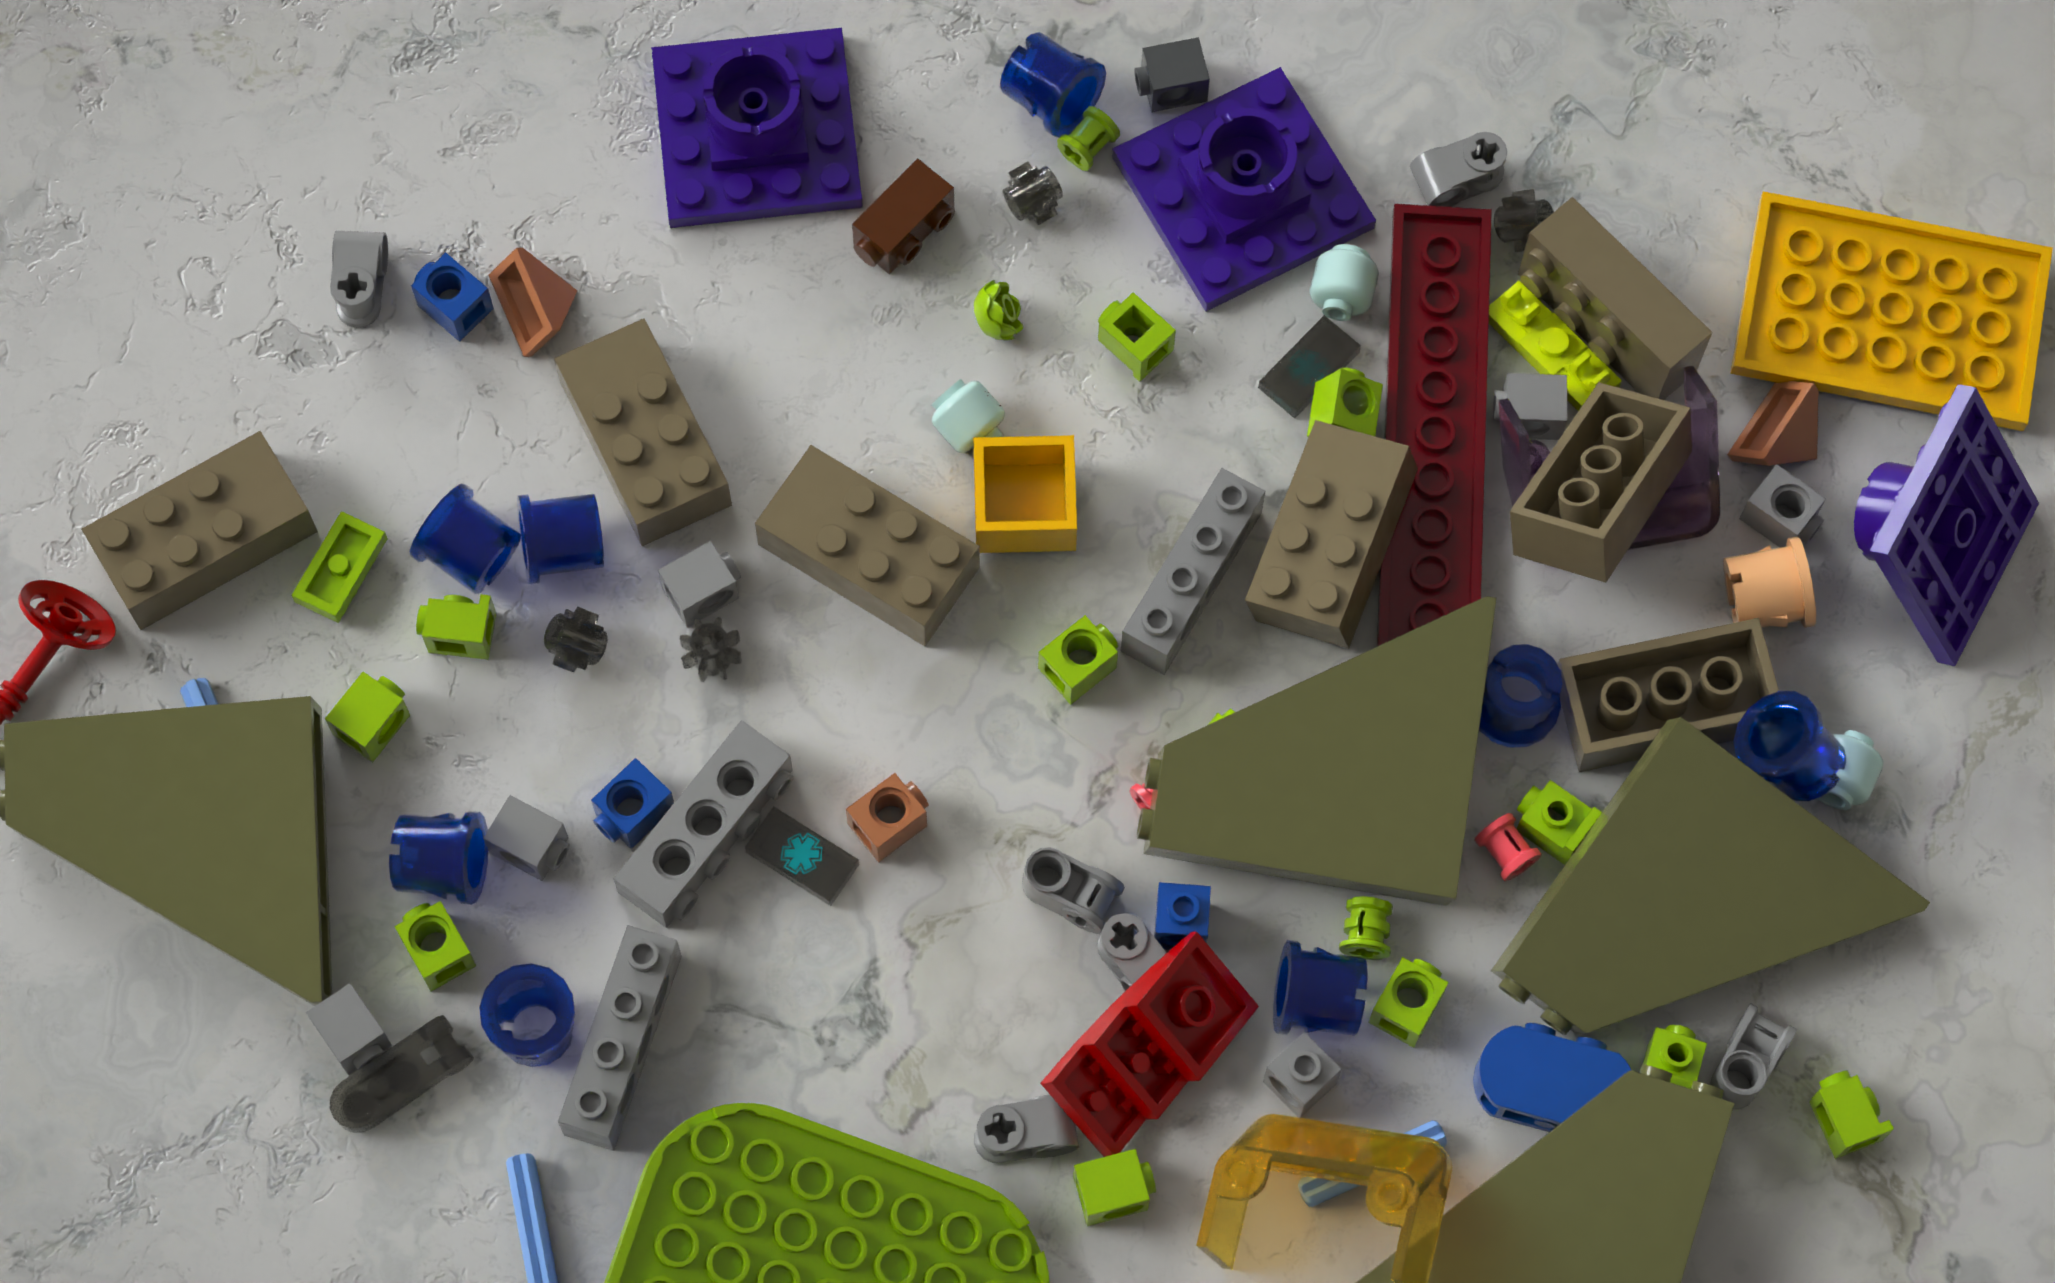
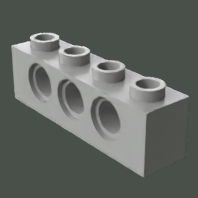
M1224 468L1220 469L1123 629L1122 653L1163 675L1166 674L1262 514L1265 490Z
M741 720L613 878L618 893L665 928L670 925L675 917L679 920L683 919L695 905L698 899V894L695 892L708 877L713 880L723 871L730 859V854L727 852L738 838L746 840L757 828L762 818L759 812L769 799L778 800L790 786L793 780V775L790 774L793 771L790 754ZM737 779H746L753 784L752 789L745 795L735 796L726 791L728 785ZM706 818H714L722 823L716 833L707 836L698 834L695 831V827L701 820ZM680 857L690 862L688 869L680 875H669L663 871L666 862L672 858Z
M627 925L558 1119L564 1136L614 1151L682 957L676 939Z

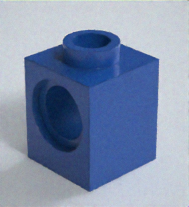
M446 252L436 262H429L424 265L417 273L414 283L411 285L418 307L459 342L494 309L488 288ZM449 289L460 291L452 299L438 298L442 292Z
M637 758L632 760L591 799L597 816L593 820L596 827L611 842L615 843L620 838L630 849L658 824L674 804L672 792ZM626 799H638L643 803L642 808L634 815L625 816L617 812L619 804Z
M1159 882L1154 937L1163 949L1171 950L1190 932L1196 931L1207 943L1211 886Z

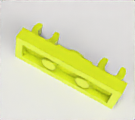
M1519 280L1489 305V324L1540 374L1567 375V401L1577 411L1580 410L1598 382L1620 388L1622 380Z

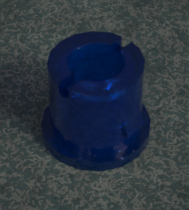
M1041 32L1031 34L1026 38L1027 50L1018 45L1008 59L1001 75L1000 88L1003 94L1026 108L1032 117L1036 115L1042 119L1045 131L1060 138L1061 135H1069L1084 119L1083 112L1089 106L1095 107L1105 86V66L1091 57L1084 59V56L1072 53Z
M459 484L444 496L428 515L417 532L409 552L410 556L416 561L424 562L428 559L472 593L480 594L486 584L489 586L512 558L519 545L521 534L475 501L472 488L466 484Z
M528 494L517 496L519 530L528 584L540 583V575L604 567L603 539L595 494L531 502Z
M1529 644L1512 645L1499 651L1487 667L1479 731L1492 742L1510 748L1529 747L1543 740L1555 727L1561 710L1560 692L1562 676L1561 670L1554 658L1543 649ZM1505 677L1527 679L1538 687L1542 695L1529 702L1515 700L1506 694L1502 687L1501 679Z
M1778 691L1762 697L1748 708L1737 725L1734 746L1738 759L1758 775L1764 777L1765 780L1771 782L1792 800L1811 801L1820 798L1833 789L1840 780L1836 773L1838 769H1845V749L1838 739L1823 725L1820 711L1807 696L1796 691Z
M478 811L465 812L462 818H455V815L452 813L438 816L400 815L395 823L390 843L400 846V854H389L390 879L392 887L396 892L433 894L446 900L447 895L456 896L461 904L472 905L476 903L482 893L488 865V849L483 839L488 828L483 814Z
M1287 940L1280 956L1273 1003L1274 1031L1277 1034L1287 1035L1292 1027L1304 1029L1305 1033L1322 1031L1355 1036L1359 1031L1366 1000L1355 999L1356 989L1367 990L1368 971L1366 959L1332 954L1319 947H1315L1313 951L1302 950L1301 944L1298 941Z
M532 963L512 966L496 975L484 990L479 1006L481 1026L490 1042L516 1063L530 1067L548 1065L559 1059L571 1045L576 1015L574 997L564 978L550 968ZM539 1006L547 1008L556 1017L555 1024L546 1034L532 1040L516 1039L513 1037L512 1030H504L503 1027L504 1022L514 1023L519 1013L529 1007Z

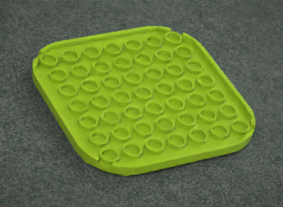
M732 1103L713 1107L682 1122L652 1152L639 1179L604 1283H1049V1272L1045 1253L1040 1251L1037 1241L1028 1226L1030 1222L1013 1202L993 1188L775 1107L756 1103Z

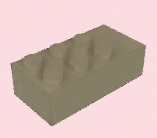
M1573 197L1529 233L1518 271L1521 283L1537 298L1541 297L1573 332L1576 331L1589 344V349L1607 366L1610 364L1638 393L1665 400L1697 372L1713 332Z
M645 318L554 358L560 383L641 546L732 506L729 484Z
M1598 382L1510 510L1513 555L1606 583L1692 453L1691 408Z
M1315 420L1245 598V602L1257 622L1344 648H1350L1418 471L1408 445Z
M261 431L81 529L140 630L318 532L309 510Z
M813 445L809 446L755 522L759 546L923 646H926L980 568L979 545Z
M1759 618L1559 659L1555 674V682L1579 772L1640 760L1669 719L1682 717L1715 743L1719 744L1777 732L1785 715Z

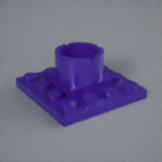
M842 27L651 47L670 228L863 208Z
M1281 67L1112 148L1113 160L1205 312L1320 256L1322 253L1333 249L1336 245L1344 244L1375 229V217Z
M1960 384L1956 386L1948 403L1941 408L1938 422L1927 443L1920 448L1915 466L1885 462L1876 467L1867 479L1869 485L1862 488L1854 517V534L1858 548L1863 551L1862 554L1868 560L1877 562L1936 661L1951 666H1956L2039 505L2035 494L1977 388Z

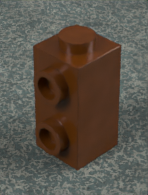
M917 158L852 223L853 248L856 254L869 266L875 267L878 265L889 275L900 263L903 265L909 264L921 250L922 241L933 230L936 232L943 230L953 218L955 213L954 187Z

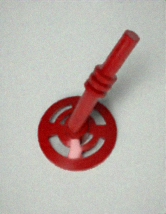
M35 580L24 585L18 596L19 606L26 618L42 632L43 637L10 681L4 680L0 685L3 689L0 690V725L4 720H12L14 717L12 711L18 712L21 708L19 702L25 704L28 700L26 693L62 645L85 650H97L107 647L112 642L116 633L114 621L97 601L74 587L55 581ZM45 598V601L38 603L35 609L30 605V602L34 599ZM80 611L83 614H85L90 620L83 621V616L80 613ZM50 612V615L47 618L42 613ZM75 633L82 634L80 636H73ZM91 635H98V639L95 641L87 642Z

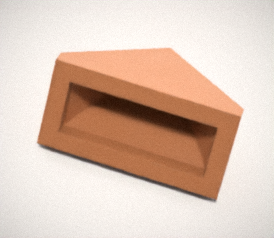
M515 248L488 276L523 356L532 357L560 331L577 290L526 249Z
M1797 381L1774 383L1727 454L1729 458L1736 462L1766 466L1817 459L1818 388L1815 384Z

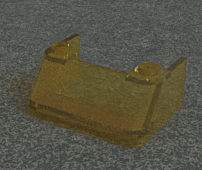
M1268 1114L1255 1120L1218 1159L1196 1246L1220 1267L1229 1270L1233 1269L1248 1201L1256 1197L1264 1189L1269 1172L1276 1171L1368 1186L1366 1205L1372 1216L1382 1224L1401 1228L1390 1279L1394 1283H1428L1452 1175V1160L1448 1152L1436 1140L1416 1135Z

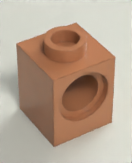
M894 773L846 808L847 824L879 863L927 827V812L925 808L929 804L923 793L912 781L905 785L897 774ZM888 806L898 807L905 813L903 818L895 823L882 822L877 815L880 810Z

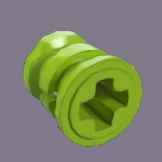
M1367 896L1348 899L1346 910L1350 912V917L1344 920L1343 929L1344 933L1348 935V939L1339 943L1340 952L1362 959L1388 958L1391 954V949L1384 944V939L1390 936L1391 925L1386 921V918L1392 915V903Z

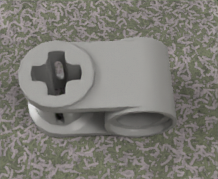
M1480 132L1447 146L1436 147L1423 152L1411 162L1410 169L1428 206L1452 207L1463 200L1492 191L1499 186L1503 180V165L1506 161L1507 148L1505 142L1496 134Z
M335 231L332 245L333 266L330 290L336 302L337 314L340 320L347 326L354 328L366 327L378 318L381 310L383 281L388 266L386 232Z
M1050 847L1040 848L1029 856L1022 879L1023 891L1027 898L1063 916L1077 927L1095 934L1102 932L1105 924L1102 920L1114 897L1122 895L1125 889L1124 884L1108 872L1088 866ZM1041 867L1052 868L1058 873L1060 881L1053 886H1044L1034 879L1033 873ZM1095 893H1097L1095 900L1089 907L1088 904Z
M1121 913L1110 917L1104 924L1097 943L1101 959L1119 980L1124 991L1167 953L1137 916L1129 913ZM1115 932L1120 937L1128 934L1133 937L1129 947L1130 951L1124 945L1119 946L1117 949L1112 945Z
M1752 1003L1747 1007L1728 1041L1729 1046L1710 1082V1085L1724 1090L1722 1099L1733 1102V1109H1742L1755 1099L1767 1082L1772 1070H1775L1797 1031L1791 1025L1783 1028L1757 1013L1758 1007ZM1739 1071L1743 1073L1749 1080L1750 1088L1740 1089L1732 1085L1728 1079L1727 1072Z
M1050 1094L1028 1101L996 1105L988 1108L981 1114L974 1135V1145L978 1154L984 1160L991 1163H1004L1034 1157H1055L1071 1153L1079 1148L1075 1123ZM1000 1125L1001 1131L1008 1134L1006 1143L998 1144L996 1136L990 1135L992 1126Z

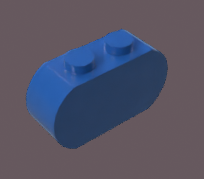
M1526 1023L1525 1027L1515 1025L1503 1029L1490 1039L1476 1064L1473 1084L1476 1097L1488 1115L1550 1132L1620 1076L1631 1070V1068L1619 1053L1606 1050L1607 1045L1602 1041L1588 1037H1577L1576 1041L1555 1036L1556 1031L1548 1026Z

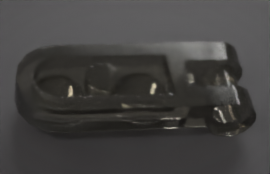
M444 1015L438 1016L340 1082L334 1088L330 1097V1111L335 1121L344 1130L353 1133L366 1132L382 1123L448 1076L462 1071L473 1061L474 1057L465 1044L458 1045L451 1035L454 1028ZM434 1046L441 1057L427 1065L420 1053L428 1047Z

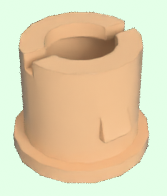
M1799 537L1788 538L1786 547L1771 549L1769 545L1758 552L1724 558L1723 571L1729 606L1735 605L1731 612L1733 623L1759 618L1762 628L1770 626L1787 628L1788 623L1801 621L1804 628L1815 626L1816 605L1812 578L1804 546Z

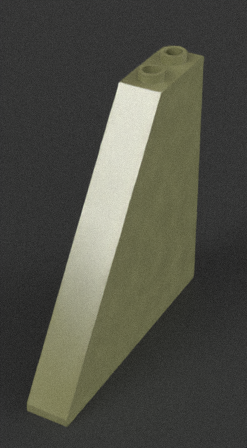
M1489 596L1481 598L1164 745L1158 753L1157 759L1149 758L1144 787L1153 789L1151 807L1150 809H1141L1137 828V839L1145 840L1143 854L1445 906L1454 901L1457 897L1497 598Z
M311 696L4 724V740H0V769L5 771V790H0V817L6 822L7 826L313 1006L318 1005L333 995L322 708Z
M1679 717L1666 721L1496 962L1491 972L1502 979L1498 987L1511 998L1521 1004H1525L1529 999L1543 1009L1544 1012L1540 1018L1563 1035H1567L1569 1030L1587 1034L1925 911L1930 902L1685 719Z
M1641 1064L1639 1072L1629 1070L1356 1283H1681L1734 1103L1722 1099L1723 1089L1698 1081H1693L1691 1089L1670 1083L1672 1073Z

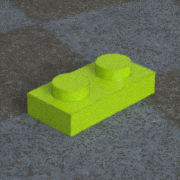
M341 511L291 596L294 602L339 623L388 540L385 531Z

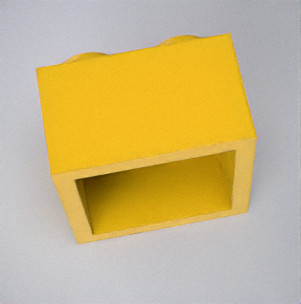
M1074 435L973 438L976 544L980 546V553L1076 551L1077 509Z

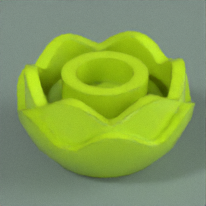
M992 280L979 290L974 300L976 320L981 330L987 336L1004 341L1015 339L1014 335L1023 329V324L1018 320L1021 311L1020 302L1009 293L1010 286L1007 282L995 283V280Z

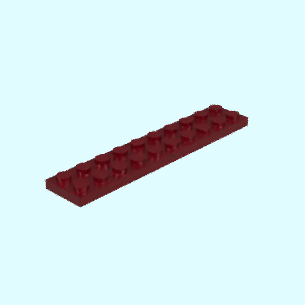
M1394 204L1392 215L1384 439L1408 445L1418 471L1379 570L1377 647L1481 599L1492 209Z

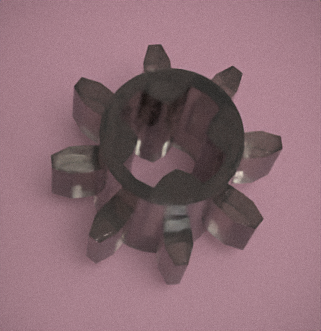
M1026 162L1008 172L1011 178L1008 181L1010 186L1003 189V196L1010 211L1019 221H1023L1026 218L1030 221L1034 219L1035 223L1040 225L1058 214L1055 209L1058 206L1056 201L1063 198V191L1056 176L1047 166H1043L1040 169L1037 166L1032 168L1030 163Z
M1534 189L1512 192V197L1502 198L1503 206H1499L1494 214V228L1497 236L1504 243L1514 242L1515 252H1523L1525 250L1529 233L1554 212L1547 200H1535Z
M577 607L574 612L566 609L564 614H556L551 619L545 631L544 645L548 652L555 654L553 665L575 672L577 667L586 670L587 665L593 666L600 661L607 647L608 636L604 627L597 625L598 614Z
M717 617L714 623L702 624L699 619H695V630L691 636L680 635L679 638L681 647L690 651L681 657L683 668L689 669L696 666L700 682H704L708 675H719L723 680H726V670L730 663L741 664L742 662L741 652L731 648L740 642L738 630L726 633L723 629L721 617ZM711 644L715 650L719 649V652L711 655L707 649L703 650V647Z

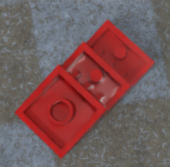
M1197 931L1190 932L1110 1005L1073 1044L1040 1084L1103 1157L1120 1153L1146 1120L1159 1119L1188 1081H1200L1259 1006Z

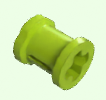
M1089 106L1083 112L1084 119L1069 135H1061L1057 140V147L1062 155L1083 171H1088L1093 166V158L1108 142H1115L1121 135L1115 122L1105 112L1094 106Z

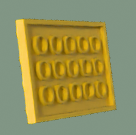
M1763 191L1758 205L1730 374L1775 383L1788 381L1814 383L1818 391L1937 415H1939L1941 408L1948 403L1958 384L1977 388L1998 427L2024 431L2029 421L2053 247Z

